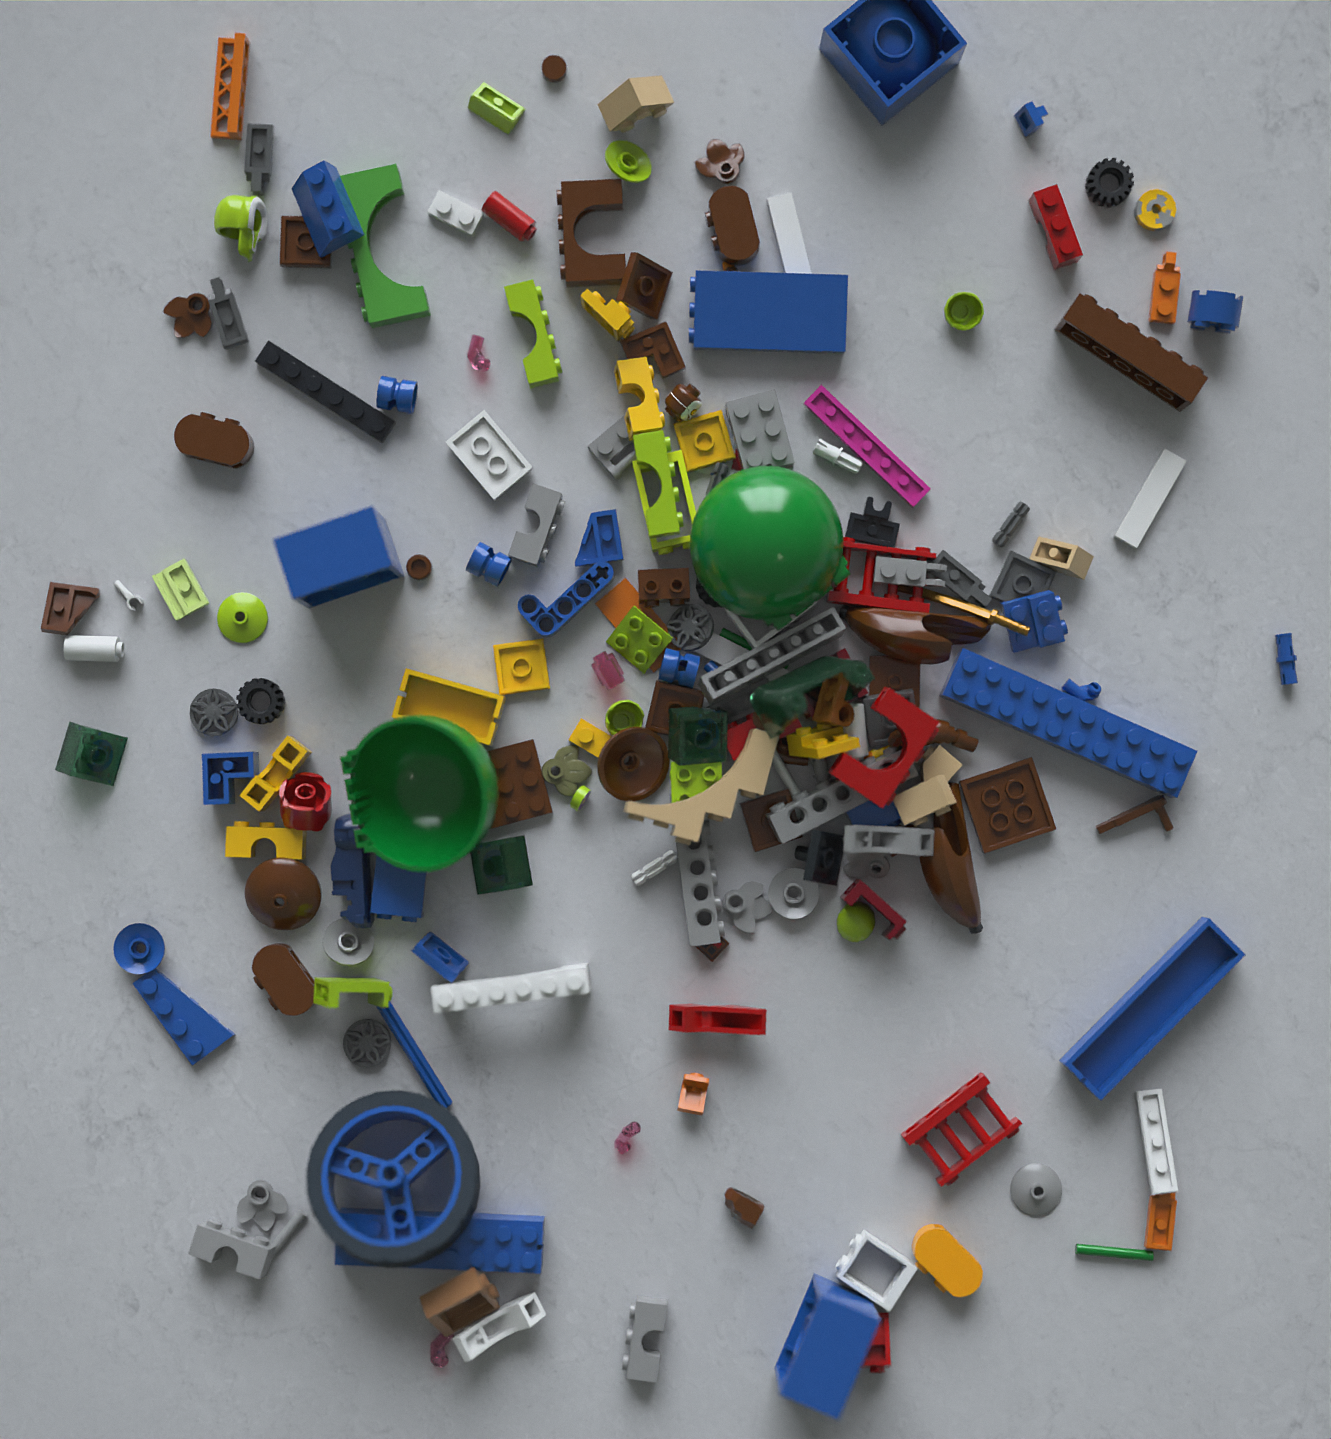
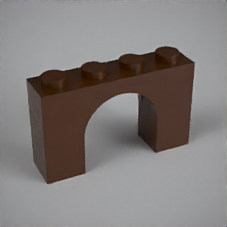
M622 180L561 181V190H557V205H562V215H558V229L563 230L564 236L563 240H559L560 255L565 257V264L560 265L561 280H566L567 287L621 285L626 270L625 254L595 255L588 253L578 245L574 234L579 221L592 212L623 210Z

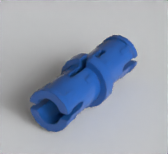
M1292 633L1275 635L1278 654L1276 663H1279L1281 685L1298 683L1295 668L1297 655H1294Z

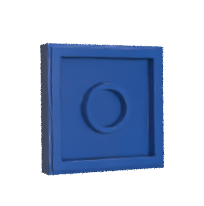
M428 932L411 950V952L450 983L469 964V961L432 932Z

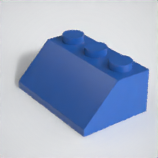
M323 160L303 171L291 189L319 257L322 258L364 236L337 168Z

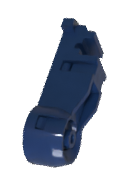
M345 814L338 817L334 825L336 851L330 865L331 881L333 883L332 895L347 896V900L352 901V905H348L346 911L340 912V917L344 920H349L356 928L368 929L372 927L375 921L374 913H370L372 900L370 852H365L364 848H356L353 830L361 827L360 825H352L351 815Z

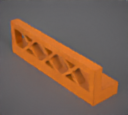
M235 33V38L218 37L210 134L212 138L242 140L250 45L245 33ZM224 45L234 46L233 58L231 60L224 56ZM231 67V83L226 85L222 80V74ZM229 92V107L224 110L220 105V98ZM227 117V132L218 131V123Z

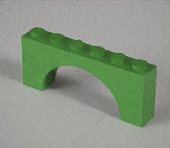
M397 164L341 175L343 185L364 232V236L347 244L348 248H353L355 258H351V265L354 274L358 273L360 282L356 283L359 298H364L365 307H361L364 322L369 321L373 329L431 316L424 287L405 286L392 281L378 269L371 254L370 233L377 214L388 202L405 195Z

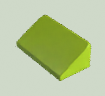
M484 82L471 95L468 103L470 111L506 134L513 130L525 112V108Z

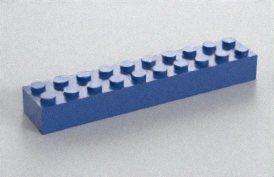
M965 648L958 651L939 695L944 699L1170 798H1178L1198 752L1195 749Z

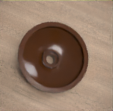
M644 727L623 729L614 734L605 743L600 752L597 765L600 783L611 796L621 801L634 802L645 799L656 792L664 782L669 770V751L663 739L650 729ZM629 756V761L624 763L625 758Z
M273 858L262 862L251 872L245 885V900L251 914L260 923L276 930H294L306 925L314 918L321 904L322 891L319 880L309 867L294 859ZM281 898L283 899L284 903L280 904L276 901V899Z

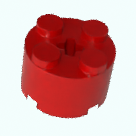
M311 772L295 774V778L289 781L287 778L280 786L279 797L280 815L284 826L300 831H321L332 814L330 785L324 781L322 776Z

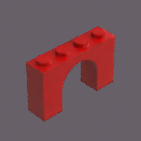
M888 687L882 689L870 708L893 723L901 734L902 749L896 761L886 768L871 769L849 754L842 752L828 771L829 774L881 808L885 805H890L896 796L895 789L899 783L903 784L910 775L909 768L913 762L917 763L925 752L923 747L928 740L932 741L939 731L937 726L940 723Z

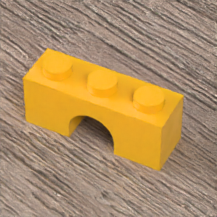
M647 357L617 361L614 368V376L618 393H632L641 402L639 406L628 408L624 416L629 441L633 440V435L661 431L665 426V418L663 412H659V392L657 388L654 389L653 387L654 371L652 365H648Z
M287 735L271 755L273 758L259 775L254 776L239 796L259 812H265L278 796L283 781L287 778L289 781L312 751L293 736Z
M234 821V826H226L225 857L253 858L255 857L257 843L263 838H268L276 846V858L306 859L307 831L289 829L287 827L276 828L275 822H259V827H249V822Z

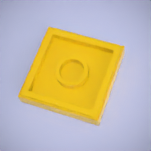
M722 410L694 417L689 421L684 420L673 424L680 450H682L687 473L716 465L717 462L724 463L736 459Z
M543 638L493 645L500 695L550 689Z

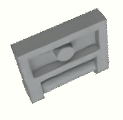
M624 416L588 445L591 452L616 481L632 465V461L637 460L634 450L616 466L611 462V460L634 442L633 440L629 441Z

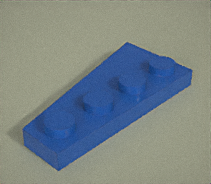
M155 968L132 983L192 1066L235 1035L229 1028L227 1029L217 1018L199 1006V1003L182 992L176 984Z

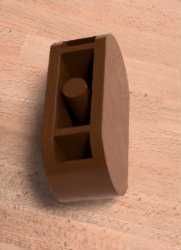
M737 186L719 188L711 196L708 203V212H705L707 226L712 227L714 236H711L714 252H719L720 259L734 266H742L755 258L760 245L748 193Z
M201 412L200 416L190 414L179 421L174 432L175 444L179 451L189 458L238 469L246 465L253 455L254 443L252 437L242 426H239L240 422L237 420L225 418L223 422L215 420V415Z
M274 943L265 946L257 952L252 963V971L255 974L253 979L261 990L265 989L270 996L268 1001L276 1011L279 1009L281 1013L289 1016L300 1015L310 1010L315 1005L313 1003L314 979L291 946L284 943Z

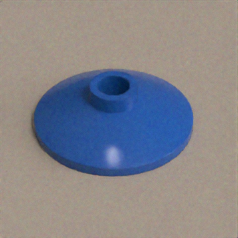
M135 923L128 925L119 932L113 946L114 957L119 966L129 973H148L154 970L164 957L165 943L163 937L156 928L149 924ZM140 943L144 944L146 948L143 953L137 949Z

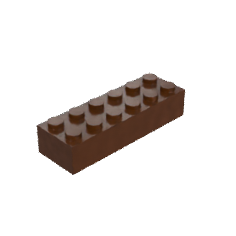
M1080 293L1069 306L1054 330L1177 411L1181 412L1194 401L1208 379L1201 368L1196 365H1188L1182 361L1183 357L1172 350L1167 351L1161 347L1160 341L1151 336L1146 337L1140 333V329L1130 322L1126 324L1118 318L1119 315L1109 308H1102L1097 304L1098 302L1095 298L1088 294L1082 295Z

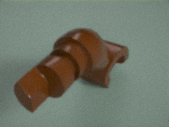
M936 719L940 722L937 726L939 731L932 741L928 740L925 746L934 743L949 744L951 742L952 746L973 753L977 748L979 739L968 736L965 730L959 728L955 730V727L949 725L947 721ZM895 730L888 737V745L891 748L898 747L902 742L899 730Z

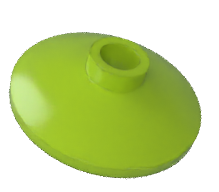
M616 140L608 145L605 151V160L610 170L617 177L630 183H641L650 176L652 170L651 161L644 150L638 145L626 140Z
M236 593L227 597L220 605L217 613V623L223 635L231 641L248 643L262 635L268 623V613L264 603L256 596L249 593ZM243 612L245 619L239 622L237 614Z

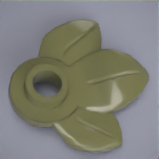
M569 745L560 748L556 752L554 759L547 760L542 766L544 780L554 784L557 791L565 796H574L577 791L576 783L586 780L592 774L591 768L586 763L577 760L579 754L578 746ZM553 766L557 767L559 770L557 776H554L551 773V768Z

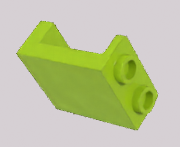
M343 977L314 978L313 1003L327 1008H339V992H368V1003L382 1008H388L389 1002L392 1000L390 982L384 980Z

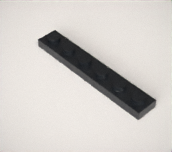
M269 340L255 360L257 364L382 444L396 424L393 419Z

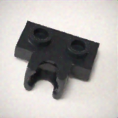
M867 497L862 515L850 513L845 537L854 538L855 541L895 548L900 524L888 521L892 502L887 501L883 510L877 511L873 508V497Z

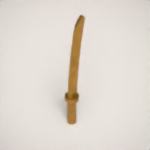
M898 585L897 591L912 595L913 587ZM923 588L922 598L982 618L987 620L990 625L994 623L999 624L1026 637L1030 631V627L1000 615L997 609L990 611L969 602Z

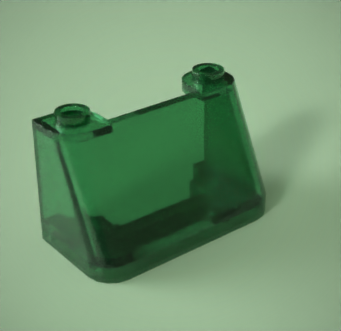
M827 655L822 656L758 687L752 693L750 702L770 739L781 735L784 732V728L793 719L805 712L807 708L805 694L822 687L824 680L842 672L849 682L844 701L848 702L854 699L875 679L869 667L864 662Z

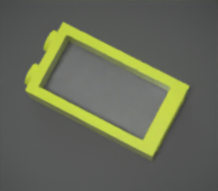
M682 450L667 453L668 462H674L676 477H671L672 486L678 487L680 502H675L677 512H682L684 527H680V534L650 539L652 552H658L659 555L674 552L673 548L683 546V550L690 549V533L696 510ZM637 460L632 461V466L647 526L645 511L657 502L662 486L660 479L653 470L637 464Z

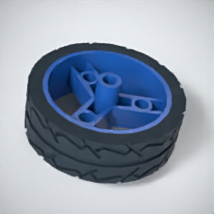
M402 1090L374 1092L350 1102L337 1111L324 1125L310 1151L306 1170L308 1200L312 1213L324 1233L348 1255L366 1264L385 1268L412 1267L433 1259L451 1247L468 1226L476 1210L480 1192V1169L477 1156L468 1134L458 1119L443 1105L437 1103V1101L419 1093ZM407 1120L429 1127L393 1160L385 1161L347 1148L349 1143L361 1132L382 1122ZM422 1147H429L431 1149L429 1156L426 1158L418 1157V1151ZM451 1149L455 1161L456 1177L450 1202L442 1215L430 1227L418 1233L410 1190L411 1184ZM410 1158H414L418 1165L407 1175L401 1165ZM362 1161L364 1163L363 1169L358 1173H353L351 1170L352 1165L355 1162ZM372 1166L379 1167L377 1171L379 1181L368 1177ZM335 1175L382 1190L390 1241L366 1237L348 1226L341 1216L336 1203L334 1192ZM390 1195L393 1197L404 1196V1204L393 1206ZM399 1212H406L408 1214L407 1220L402 1224L395 1223V1216Z

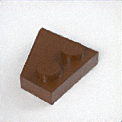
M50 582L41 631L68 636L100 596V589Z

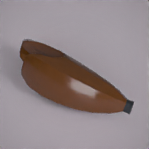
M845 604L841 607L839 617L845 619L851 630L870 647L892 658L917 664L932 665L949 661L952 645L979 642L991 629V625L988 624L987 620L972 616L901 611L866 606L850 607Z
M948 782L957 803L950 805L951 811L936 816L934 813L933 855H919L926 883L943 911L957 923L968 927L971 934L980 933L983 929L981 924V907L959 783Z

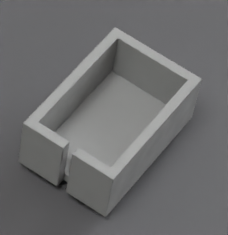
M775 389L726 402L725 409L742 470L770 464L771 466L787 469L794 466L795 462Z

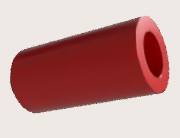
M497 191L491 193L481 208L484 214L521 242L525 239L529 241L537 231L535 227L536 221Z

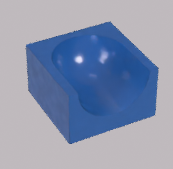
M858 0L823 28L819 50L883 126L955 68L961 61L967 42L932 0Z
M373 506L273 539L291 597L307 608H312L405 577L386 519Z
M815 1273L813 1274L774 1367L779 1395L839 1420L880 1322L871 1299L862 1293Z

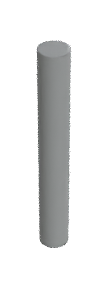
M301 1209L297 1211L272 1244L276 1245L272 1259L307 1217V1214Z

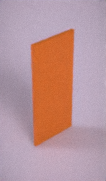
M626 578L595 603L615 628H617L630 609L636 606L668 633L667 626L654 610L644 607V604H639V593ZM670 642V644L667 647H665V649L669 648L677 651L681 650L672 642ZM665 649L650 666L653 673L661 667Z

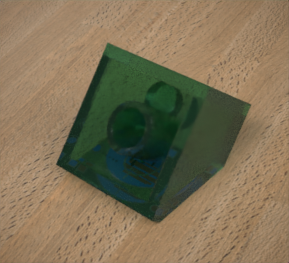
M700 707L669 708L668 758L679 766L726 762L728 712Z
M69 721L55 770L72 777L114 786L128 738Z
M524 835L482 842L470 853L477 895L533 886Z

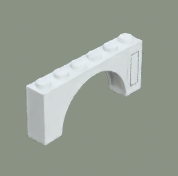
M588 963L509 977L482 980L459 979L454 980L452 983L449 981L438 982L431 987L434 1013L585 994L591 990Z

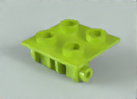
M633 606L606 640V643L645 674L665 647L670 644L673 637L640 609Z
M722 761L671 762V770L669 772L671 803L693 797L722 778Z

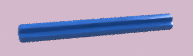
M389 1002L388 1008L376 1006L433 1099L445 1108L451 1106V1098L391 1002Z

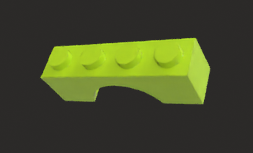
M533 279L504 286L511 316L528 321L537 333L534 349L523 359L530 389L559 382L558 374L562 373L559 358H553L552 350L556 349L553 334L548 335L545 326L550 325L547 310L541 311L539 301L544 300L541 287H535Z
M663 430L633 435L637 464L653 470L660 479L662 486L657 502L645 511L649 538L680 534V527H684L682 512H677L675 502H680L678 487L672 486L671 477H676L674 462H668L667 452H672L669 436L664 437Z

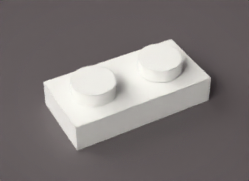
M438 190L427 212L428 215L471 237L474 236L484 217L483 212Z

